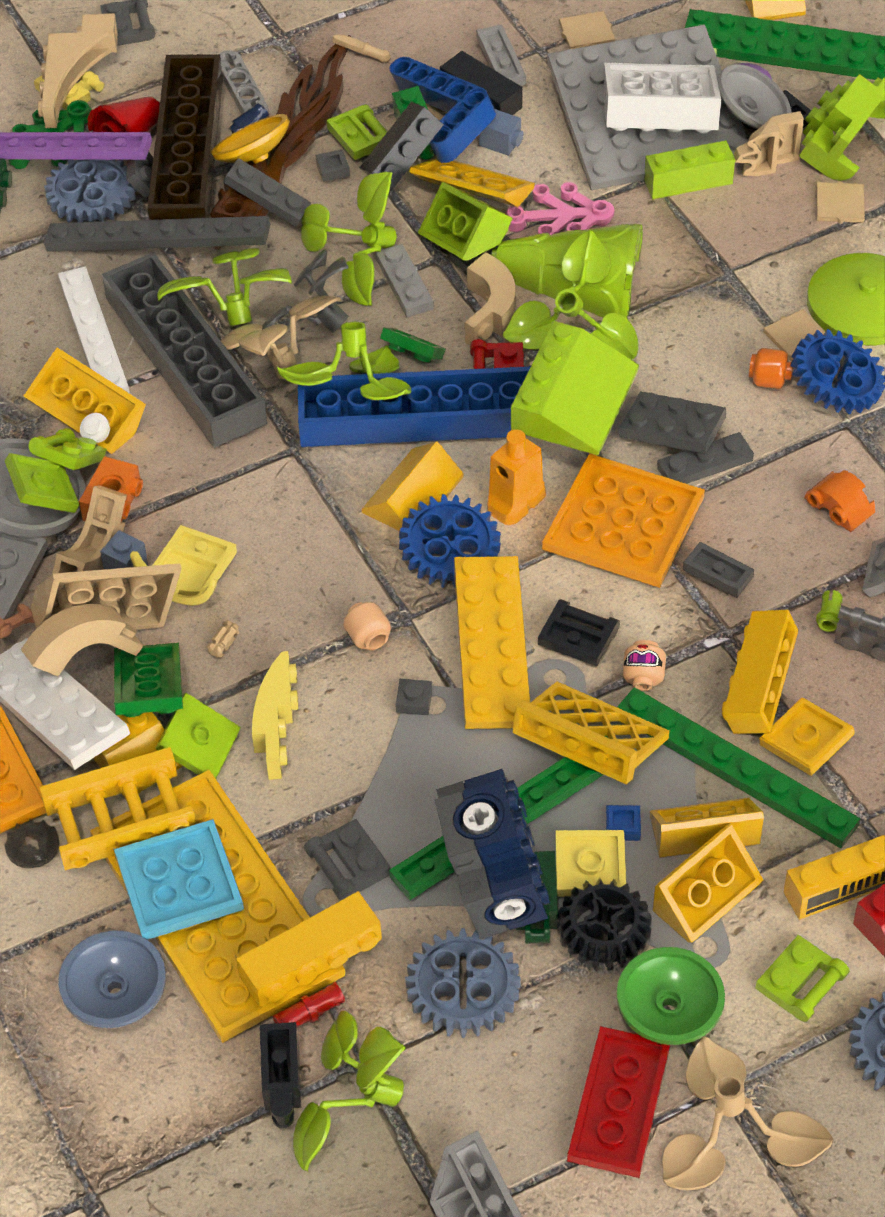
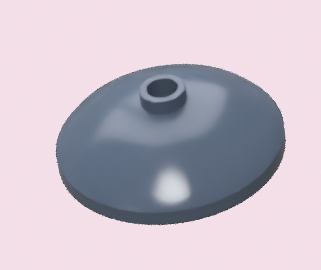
M106 931L86 938L69 952L61 966L58 985L65 1007L75 1018L94 1027L117 1028L140 1020L156 1006L164 992L166 971L159 951L147 939L127 931ZM114 988L121 989L117 993H110V991Z

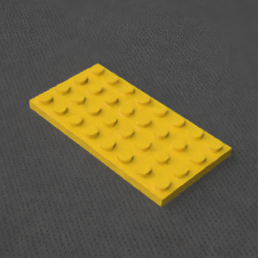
M207 770L174 787L173 790L180 809L192 805L196 824L214 819L243 901L244 910L158 936L155 939L223 1043L295 1004L303 995L309 996L346 975L343 965L335 969L330 968L319 974L310 984L300 985L287 992L281 1000L275 1003L269 1002L259 1007L239 977L236 958L310 917L211 771ZM161 795L142 803L147 819L167 813ZM130 810L111 819L114 829L134 823ZM99 826L90 830L91 836L101 834ZM113 855L105 858L127 893L116 856Z

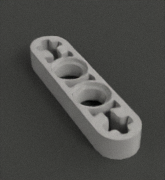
M231 50L221 52L223 81L241 115L257 103L263 106L269 113L268 105L240 54ZM236 78H243V79H245V80L242 81V82H233V81H232L233 79H236ZM244 95H253V96H254V97L251 98V99H243V98H241V97L244 96Z

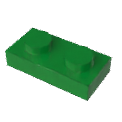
M383 327L380 339L389 342V348L405 353L406 349L415 352L414 358L430 363L431 359H442L446 350L444 347L396 328Z

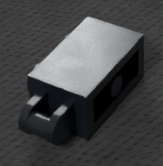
M296 1022L261 1024V1080L265 1110H271L272 1121L276 1127L288 1128L294 1122V1108H302L299 1040Z

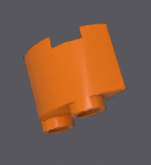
M842 470L840 473L832 471L809 489L804 497L812 507L819 510L822 508L828 509L831 520L835 524L844 527L850 533L875 513L874 500L869 502L867 496L862 491L866 487L865 484L854 474L846 470Z

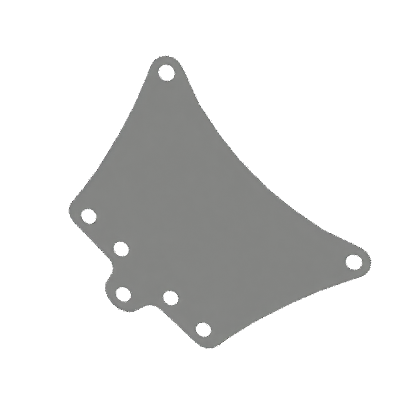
M547 659L536 662L527 670L530 702L550 687L545 683L544 675L552 669H558L565 673V685L588 695L583 672L579 667L570 662L559 659ZM432 686L431 697L438 696L444 699L446 702L445 710L440 714L434 715L400 713L387 751L352 820H358L390 867L393 868L443 836L434 800L438 798L436 789L461 781L465 783L464 780L502 768L507 780L514 779L518 788L563 759L564 756L514 734L513 728L465 729L462 688ZM560 695L554 697V700H569ZM581 709L583 713L597 712L592 709ZM559 710L560 714L575 713L574 710ZM619 721L610 722L611 725H626ZM638 734L640 738H651L646 734ZM615 735L617 739L631 738L630 735ZM662 744L635 768L634 777L627 785L603 775L527 824V826H530L535 841V846H533L534 852L555 851L556 863V830H606V805H640L641 841H625L626 883L630 887L629 893L639 891L641 895L640 901L647 902L648 913L652 917L650 925L651 936L647 940V944L655 948L677 947L695 953L693 948L694 942H687L653 912L655 885L693 853L659 858L650 819L651 810L698 804L694 762ZM333 849L329 855L345 879L353 878ZM322 869L318 871L303 894V905L312 916L325 910L320 908L315 902L317 893L323 889L333 890L334 887ZM453 872L412 900L405 896L391 880L390 876L360 891V894L373 912L389 908L464 906L456 872ZM557 897L558 910L563 906L565 897ZM591 910L584 912L577 922L584 921V917L590 915ZM720 918L698 937H709L716 942L718 948L716 954L712 957L704 958L714 968L722 965L728 959L730 953L729 939L722 918ZM632 924L625 926L624 930L618 932V934L625 935L631 929Z

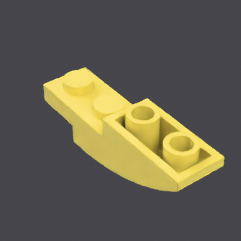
M282 651L266 673L258 691L252 718L254 753L266 752L269 780L282 779L281 766L288 765L286 745L281 746L280 738L287 737L286 724L293 723L292 710H298L297 690L291 691V684L297 683L296 664H290L288 651Z

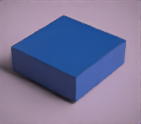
M606 805V830H624L625 841H641L640 805Z

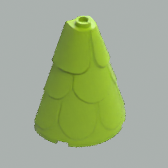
M636 223L620 224L587 230H570L552 235L546 232L502 241L498 247L492 249L491 255L500 260L509 269L514 278L515 285L538 295L544 294L556 299L560 291L570 289V287H574L579 283V281H568L564 277L562 261L571 244L579 236L591 230L608 251L611 259V268L608 275L597 284L585 282L584 286L576 294L582 299L583 310L603 318L609 313H616L628 319L631 305L632 279L636 261L639 262L643 242V225Z

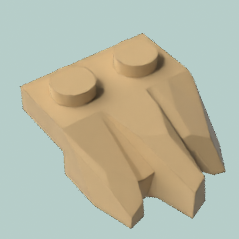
M800 111L771 117L750 135L748 142L736 148L734 152L735 162L745 163L742 170L743 176H762L776 173L777 164L799 161L804 121Z

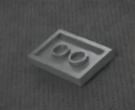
M640 391L619 426V437L706 454L726 418V407Z

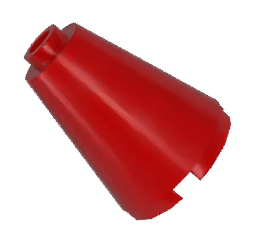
M148 96L100 105L91 110L88 116L89 132L92 130L93 132H150L158 124L160 102L154 97Z

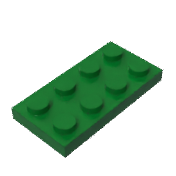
M179 642L145 645L137 656L119 648H114V705L116 715L136 717L146 712L169 714L178 709H183Z

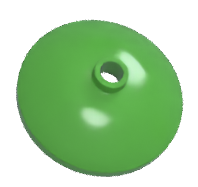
M660 947L641 953L627 964L618 981L617 1003L623 1019L637 1034L656 1043L680 1045L702 1038L716 1026L724 1009L725 990L716 969L702 956L682 948ZM671 1005L675 1009L667 1010L664 1006Z

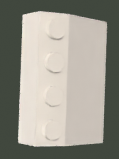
M604 63L606 127H611L618 131L626 130L627 128H639L642 131L667 129L671 132L691 129L701 133L718 130L721 95L714 65Z

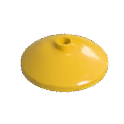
M285 114L273 115L256 121L223 139L213 148L211 153L215 160L221 162L235 163L239 158L244 162L253 160L254 163H259L269 157L268 152L280 143L290 121Z

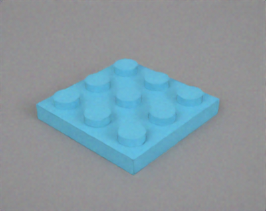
M214 819L114 849L142 938L149 940L244 910L243 901Z

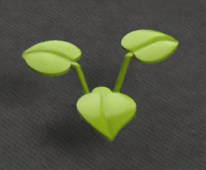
M392 172L370 174L364 177L359 185L357 205L359 210L364 212L363 219L371 223L363 231L329 227L330 213L322 204L309 205L304 210V215L301 219L302 242L305 248L311 252H318L325 246L327 232L362 236V241L370 248L354 253L353 261L346 262L349 268L342 271V286L344 292L352 301L365 306H372L371 294L374 283V264L372 258L367 254L381 252V248L393 247L396 242L397 235L394 227L387 226L384 222H379L386 208Z
M589 230L579 236L564 255L562 261L564 277L568 281H579V283L557 294L553 316H551L549 307L542 302L528 301L522 304L514 312L509 325L503 333V337L509 342H523L524 349L539 350L553 321L558 319L560 313L567 317H575L579 314L596 328L591 333L593 336L629 359L633 360L636 358L638 353V337L631 322L620 314L609 313L605 315L601 324H599L582 310L583 301L576 294L584 286L585 282L589 284L601 282L608 275L611 268L610 255L593 231Z
M248 248L240 252H227L212 259L213 264L231 262L235 293L226 295L227 300L225 302L209 278H202V276L184 277L169 281L160 287L157 297L159 301L163 296L171 292L206 285L219 303L220 310H226L229 325L233 326L252 321L249 308L251 306L249 300L250 284L257 281H282L292 284V280L286 268L261 271L239 280L237 261L253 258L260 253L259 248ZM240 284H244V295L240 291Z
M353 321L341 325L342 342L336 343V353L331 365L321 362H306L287 368L277 367L278 373L289 382L303 386L318 385L332 380V372L336 371L341 353L344 351L347 357H360L349 364L351 371L367 373L370 383L360 387V393L363 397L370 400H388L411 393V387L400 379L387 377L377 380L374 378L373 374L390 373L399 369V360L392 354L388 345L367 354L366 326L362 322Z
M344 1010L339 1013L325 1036L321 1050V1060L323 1066L329 1070L337 1069L342 1060L358 1069L356 1082L365 1098L322 1101L320 1105L310 1102L305 1107L296 1123L293 1135L294 1154L298 1164L305 1171H308L311 1161L318 1154L328 1136L330 1114L327 1109L359 1105L372 1108L375 1101L394 1107L399 1103L404 1090L403 1080L385 1074V1071L406 1047L397 1041L386 1028L375 1027L367 1035L360 1048L359 1063L351 1058L348 1053L357 1040V1023L353 1015Z

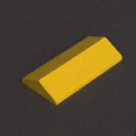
M435 158L411 166L409 173L423 181L441 185L443 181L469 194L515 207L520 206L535 186L534 182L454 160L448 163H441Z
M58 347L24 394L26 399L78 433H80L81 422L87 415L100 413L105 416L109 421L110 432L104 441L96 444L106 448V451L110 454H113L135 435L146 406L145 403Z

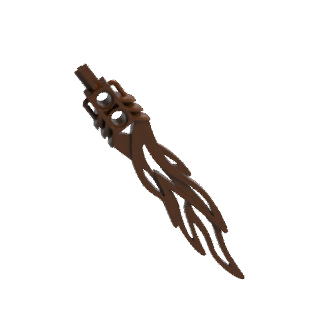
M334 44L324 54L319 62L315 80L309 90L313 65L309 64L301 71L293 83L289 94L286 92L282 93L276 115L285 114L290 122L286 133L275 147L276 151L269 165H267L268 158L259 163H254L253 160L246 163L282 184L286 168L296 162L308 150L315 140V134L327 124V120L332 117L340 102L344 84L343 75L337 76V73L348 48ZM333 59L327 87L319 94L324 72L329 62ZM302 86L299 99L300 113L294 117L297 94ZM224 183V190L221 188L218 191L219 201L210 215L212 218L266 216L269 210ZM214 246V249L220 250L224 246Z

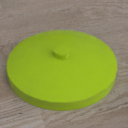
M873 253L846 254L829 260L818 268L809 282L807 306L811 317L824 331L829 329L833 336L838 331H841L843 338L847 339L849 335H852L854 343L863 341V345L866 346L885 344V256Z

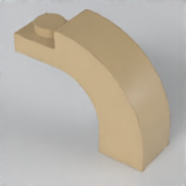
M485 252L467 267V288L487 301L480 310L465 322V343L468 345L476 339L487 340L492 332L503 337V333L515 312L516 290L514 278L509 269L500 260Z
M100 485L93 487L83 530L71 548L57 553L52 574L104 570L100 551L118 530L122 532L124 530L125 522H122L121 518L126 494Z
M83 604L62 610L45 620L31 634L21 650L32 666L58 677L69 660L78 651L89 645L105 643L137 656L143 644L135 636L137 631L125 623L114 608L101 604Z

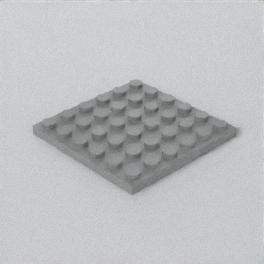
M705 25L548 53L547 62L590 190L643 181L645 178V156L725 140H727L734 155L737 147L748 142L741 121L731 113L722 98L719 128L707 133L691 129L671 132L667 129L642 131L639 128H627L626 130L618 131L611 127H606L604 63L714 65L718 81L722 70Z

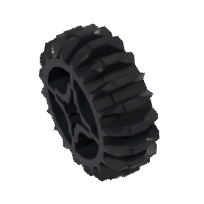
M599 878L596 885L592 886L586 880L583 884L584 890L574 887L571 891V896H565L563 906L558 910L559 922H557V931L561 934L560 942L562 946H568L570 956L579 954L578 960L581 964L589 959L592 961L594 969L599 963H605L609 970L612 967V962L615 961L623 967L626 964V957L634 959L638 956V951H644L647 940L651 936L650 925L652 917L648 913L647 902L640 901L641 895L639 891L629 893L630 887L628 883L622 887H617L615 879L610 882V885L603 884V881ZM591 910V914L584 917V921L576 923L584 912ZM632 924L631 929L625 935L618 938V932L624 930L625 926Z

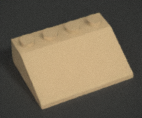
M181 564L52 574L35 588L31 611L36 629L54 614L83 604H101L112 607L123 621L135 630L164 627L181 573Z

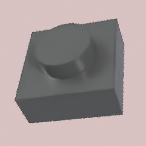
M343 149L316 155V164L323 181L350 176L349 165Z
M399 679L396 713L429 715L432 681Z

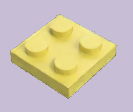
M556 830L557 897L571 896V891L574 887L584 890L583 884L586 880L592 886L596 885L599 878H601L603 884L610 885L613 879L617 882V887H622L626 884L624 830Z

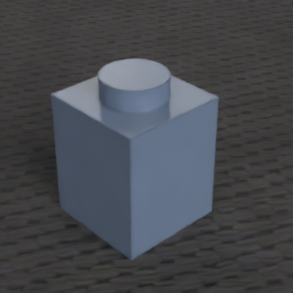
M495 109V118L479 134V146L509 156L513 149L518 147L523 140L524 132L521 130V118Z
M118 530L100 551L104 570L134 567L130 558L132 551L138 552L144 563L149 566L145 543Z

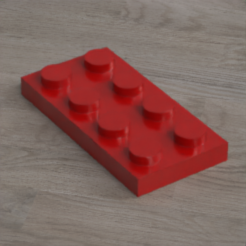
M600 1026L567 1154V1162L640 1178L670 1045L650 1041L638 1034Z

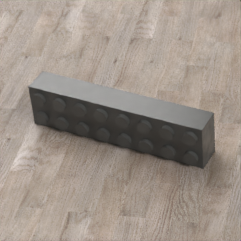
M154 252L102 274L107 301L214 448L267 424L265 399L184 291L171 292L158 301L157 293L160 287L175 279Z

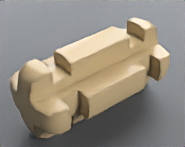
M229 620L223 622L224 626H221L211 639L213 643L207 645L208 653L211 656L223 657L224 654L222 652H226L236 639L234 636L239 634V626Z

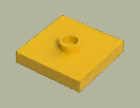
M801 697L772 725L771 733H764L759 738L760 746L812 776L854 735V727Z

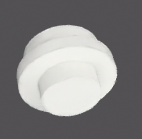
M100 413L87 415L80 425L81 436L93 439L97 443L104 441L110 432L108 419Z

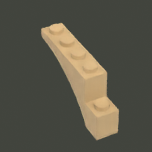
M115 13L82 15V26H77V33H49L48 45H43V57L46 63L41 64L42 79L44 81H40V96L43 100H38L39 117H44L45 128H57L58 117L64 100L79 78L111 52H117L118 32Z

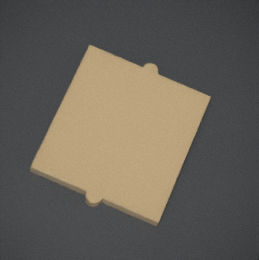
M604 11L559 18L562 38L566 39L569 49L615 41L612 24L608 22Z
M842 181L838 183L817 182V221L838 222L839 224L843 222L864 223V184L843 183Z
M804 309L787 317L782 316L779 321L764 327L763 330L780 350L787 352L788 359L791 362L793 360L791 356L801 339H805L808 333L814 335L816 330H819L823 335L825 333Z

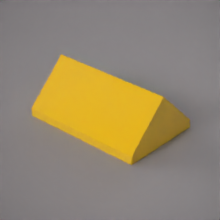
M438 441L413 448L364 505L362 513L400 531L403 518L409 517L410 509L418 511V502L420 501L428 506L431 496L437 502H441L442 494L448 497L462 480L464 473Z
M750 798L650 811V819L659 858L694 853L727 824H732L744 846L758 845L761 841L764 819L763 811Z
M727 824L655 885L653 912L687 942H694L764 881L732 824Z

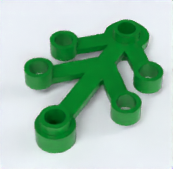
M82 100L71 102L67 106V110L60 111L58 121H61L57 123V128H45L44 117H39L38 110H36L32 114L34 125L17 124L12 128V132H65L72 126L74 132H84V127L88 123V116L92 108L87 102ZM8 159L9 163L16 169H23L30 162V160ZM51 159V164H52L53 166L58 167V163L66 164L68 160H67V159H59V160H52V159Z

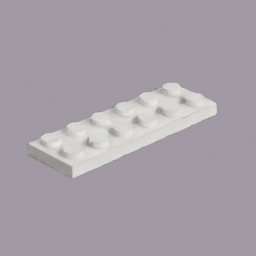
M28 638L14 644L10 649L0 654V702L74 770L130 734L128 726L123 720L64 669L57 677L32 666L21 650Z

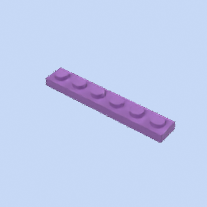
M0 132V159L146 160L152 138L150 132Z

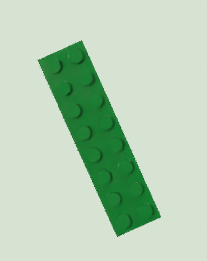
M689 10L685 28L705 25L713 48H717L716 56L719 58L857 77L860 74L864 78L876 80L877 77L883 80L885 77V36L705 10Z

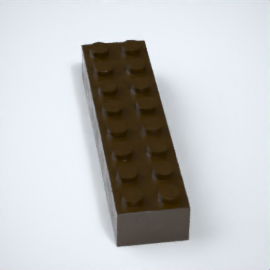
M220 54L166 55L147 206L149 220L209 218L215 159L211 152L217 144L223 84Z

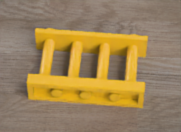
M170 747L39 787L47 816L58 813L68 844L59 846L65 870L82 868L91 862L115 855L114 849L196 824L192 805L180 809L172 788L170 778L176 777L177 771ZM157 783L167 813L147 819L137 789ZM124 793L134 823L114 829L104 799ZM91 803L101 834L81 840L71 809Z

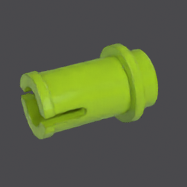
M830 590L822 594L821 611L816 616L819 628L826 632L835 631L840 619L838 618V613L843 597L841 593L833 590L832 600H829Z

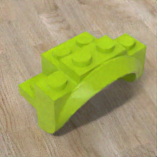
M859 74L853 83L847 80L843 87L838 84L832 93L827 90L817 103L821 106L820 109L814 106L805 119L809 124L802 132L806 135L801 142L805 148L799 157L833 180L843 181L853 177L860 167L849 160L843 152L869 117L885 119V77L883 80L877 77L872 84Z

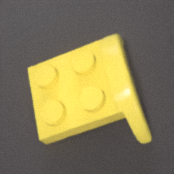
M180 525L152 566L180 563L182 569L172 601L184 605H200L206 602L215 591L218 580L236 555L237 547L234 543ZM131 552L130 558L134 567L147 566L138 552Z

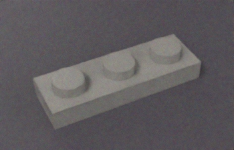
M503 25L476 30L477 40L489 67L518 85H525L526 75Z
M403 244L376 252V261L406 317L433 310L434 301Z

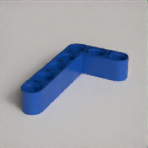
M400 57L390 65L389 70L399 91L418 86L426 104L448 112L440 120L444 125L429 143L437 160L441 163H448L456 159L496 116V111L488 93L482 87L409 57Z

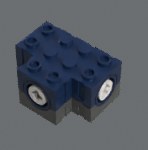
M502 768L464 780L465 783L461 781L436 789L438 798L434 800L448 858L457 874L464 906L480 938L484 939L506 932L508 928L513 930L548 919L545 905L551 902L545 883H542L540 876L543 872L539 858L534 853L533 846H535V841L530 826H527L525 819L528 817L522 797L520 798L514 779L508 781Z

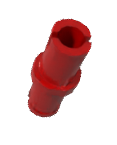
M334 982L309 997L303 995L299 998L298 1003L273 1015L274 1024L296 1022V1026L299 1027L309 1021L314 1023L319 1020L320 1015L344 1003V995L338 984Z

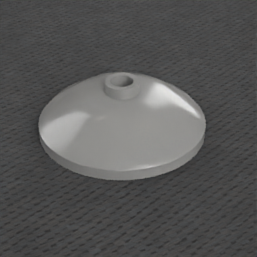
M733 64L727 66L719 75L718 87L721 98L731 113L741 122L759 129L771 117L791 113L790 103L783 91L762 72L746 65Z

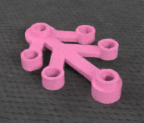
M566 182L561 185V198L565 201H573L580 207H571L549 194V187L547 185L537 184L532 190L533 200L537 203H543L552 209L524 211L520 206H511L505 214L513 218L508 229L511 232L524 230L527 222L555 220L551 224H542L538 228V234L548 232L552 235L559 233L565 227L566 231L587 230L593 225H607L614 216V207L608 201H593L577 192L578 187L575 183ZM583 218L580 222H572L574 219Z

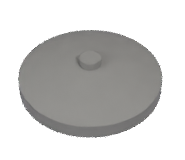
M17 438L0 439V532L18 537L37 538L51 536L70 527L81 513L80 506L75 513L20 503L4 462L9 453L38 459L43 458L35 456L30 452L28 447L30 440ZM65 467L79 502L86 489L83 477L78 469L72 470Z

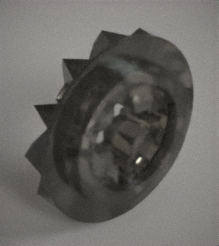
M30 818L28 823L22 825L16 823L15 829L12 832H7V840L4 846L6 854L12 863L23 868H37L47 864L55 857L59 849L60 840L54 826L48 825L44 819L41 822H35ZM25 837H31L33 840L37 839L39 849L37 850L31 844H26Z

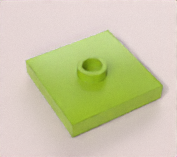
M13 453L8 454L4 462L20 503L71 513L77 511L80 504L64 466L48 460Z
M185 693L182 695L183 709L173 712L155 749L162 750L170 747L176 762L197 775L210 770L216 779L241 727Z

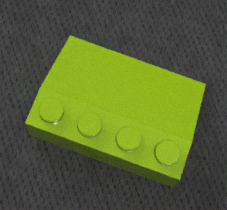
M553 321L511 405V430H521L527 436L599 456L639 370V364L586 330Z

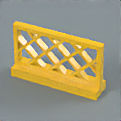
M558 681L529 703L522 700L515 708L513 724L514 734L626 785L633 779L635 768L668 740L670 732L665 728ZM560 695L569 700H554V697ZM581 709H592L597 712L583 713ZM559 710H574L575 713L560 714ZM619 721L626 725H611L610 722ZM602 722L603 726H588L587 723ZM638 734H649L653 737L640 738ZM615 735H630L631 738L617 739Z

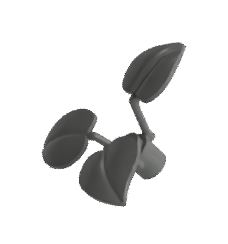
M324 249L302 270L294 286L297 287L306 278L312 286L308 292L310 295L315 290L319 296H328L324 290L326 279L339 271L348 269L346 259L342 256L334 261L314 281L312 271L318 267L326 266L328 251ZM334 302L317 312L318 315L316 317L311 315L306 317V319L314 322L317 326L322 322L334 333L349 316ZM288 305L278 310L262 325V330L272 326L278 319L289 314L292 306Z

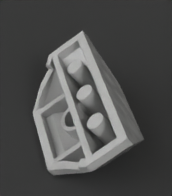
M478 1130L444 1148L442 1163L430 1199V1204L437 1217H522Z

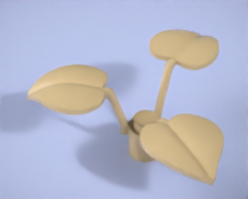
M325 295L305 299L289 310L290 315H292L290 317L291 347H288L287 343L278 345L274 343L288 331L287 326L284 324L272 325L263 330L260 324L243 325L229 332L220 341L226 349L241 346L248 351L262 356L267 354L278 379H284L278 373L277 367L287 368L298 364L295 358V354L299 352L296 346V322L300 318H306L321 311L336 301L342 302L341 298Z
M703 1036L689 1058L686 1082L692 1094L699 1099L708 1100L715 1097L717 1108L715 1109L710 1139L706 1143L698 1135L684 1134L670 1141L664 1150L662 1158L663 1182L670 1187L680 1190H697L717 1181L722 1175L726 1164L723 1153L713 1148L717 1141L722 1116L735 1117L744 1109L748 1110L765 1135L770 1136L767 1141L769 1155L776 1162L785 1166L797 1167L810 1163L832 1145L833 1137L822 1124L813 1118L793 1111L776 1114L772 1119V1129L768 1128L753 1107L752 1099L745 1098L744 1082L746 1079V1067L742 1059L732 1051L717 1045L706 1036Z

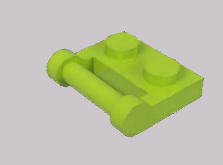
M367 104L327 120V129L354 160L370 154L388 132L375 118L373 110ZM361 122L366 123L376 136L373 137Z
M69 428L58 430L52 436L32 438L28 444L29 450L33 455L72 470L102 461L107 450L96 445L97 442L93 439L75 437L74 432Z
M798 934L756 981L755 989L797 1019L807 1022L814 1014V1007L838 980L843 981L849 974L850 969L842 960L830 957ZM819 968L826 972L803 999L795 998L796 994Z

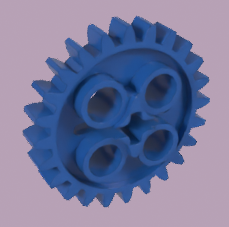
M829 329L825 331L824 335L819 330H816L814 335L808 333L805 339L800 340L791 356L793 360L790 366L795 368L792 376L800 377L797 385L807 387L804 392L805 395H815L813 402L824 401L825 409L831 404L834 405L837 413L840 412L842 407L848 414H851L853 409L861 413L864 407L869 410L873 403L876 404L885 389L883 384L885 376L882 375L885 368L877 365L880 358L871 357L872 349L864 350L862 348L863 341L854 343L852 335H849L847 339L843 338L841 331H838L835 336H833ZM843 355H844V356H845L844 364H843V366L841 367V369H840V371H839V373H838V375H837V380H838V381L836 382V384L834 385V387H832L833 379H834V377L836 376V374H837V372H838V370H839V367H840V363H839V362L841 361V359H842V357H843Z
M442 494L441 502H437L432 496L429 498L428 506L421 501L418 502V511L410 509L409 517L403 518L402 528H400L399 550H403L402 560H409V570L418 568L417 578L420 579L427 574L430 585L436 579H439L442 588L445 587L447 581H452L455 588L454 557H498L501 543H499L501 532L496 531L497 521H490L491 512L488 511L481 514L482 504L479 503L471 507V498H467L464 503H461L456 494L452 501H448L446 495ZM429 527H433V528H436L437 530H430V529H428V528H429ZM467 551L471 552L472 554H465L463 552ZM431 554H439V555H441V556H440V557H435V556H432Z

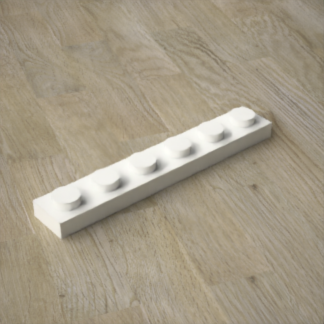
M86 266L58 273L59 282L89 368L130 394L129 386Z

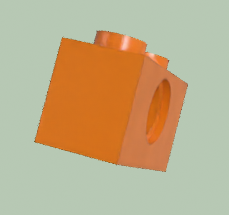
M104 456L79 500L82 520L86 521L93 487L98 485L127 495L121 521L122 519L125 520L129 515L134 497L140 495L143 487V480L140 479L138 465Z

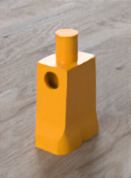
M511 430L508 432L507 442L491 456L487 511H490L491 516L505 525L518 523L528 514L529 509L535 508L546 496L541 448L526 439L525 433L521 430Z

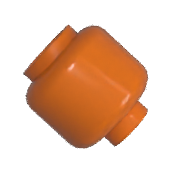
M770 348L759 349L757 354H752L749 378H753L756 386L781 389L784 386L785 380L792 379L793 367L790 366L791 362H788L787 352Z

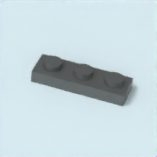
M239 158L223 181L226 185L295 227L301 221L304 210L311 205V202Z
M738 432L713 441L706 454L685 450L657 460V469L663 477L688 484L753 461L754 452L742 434Z

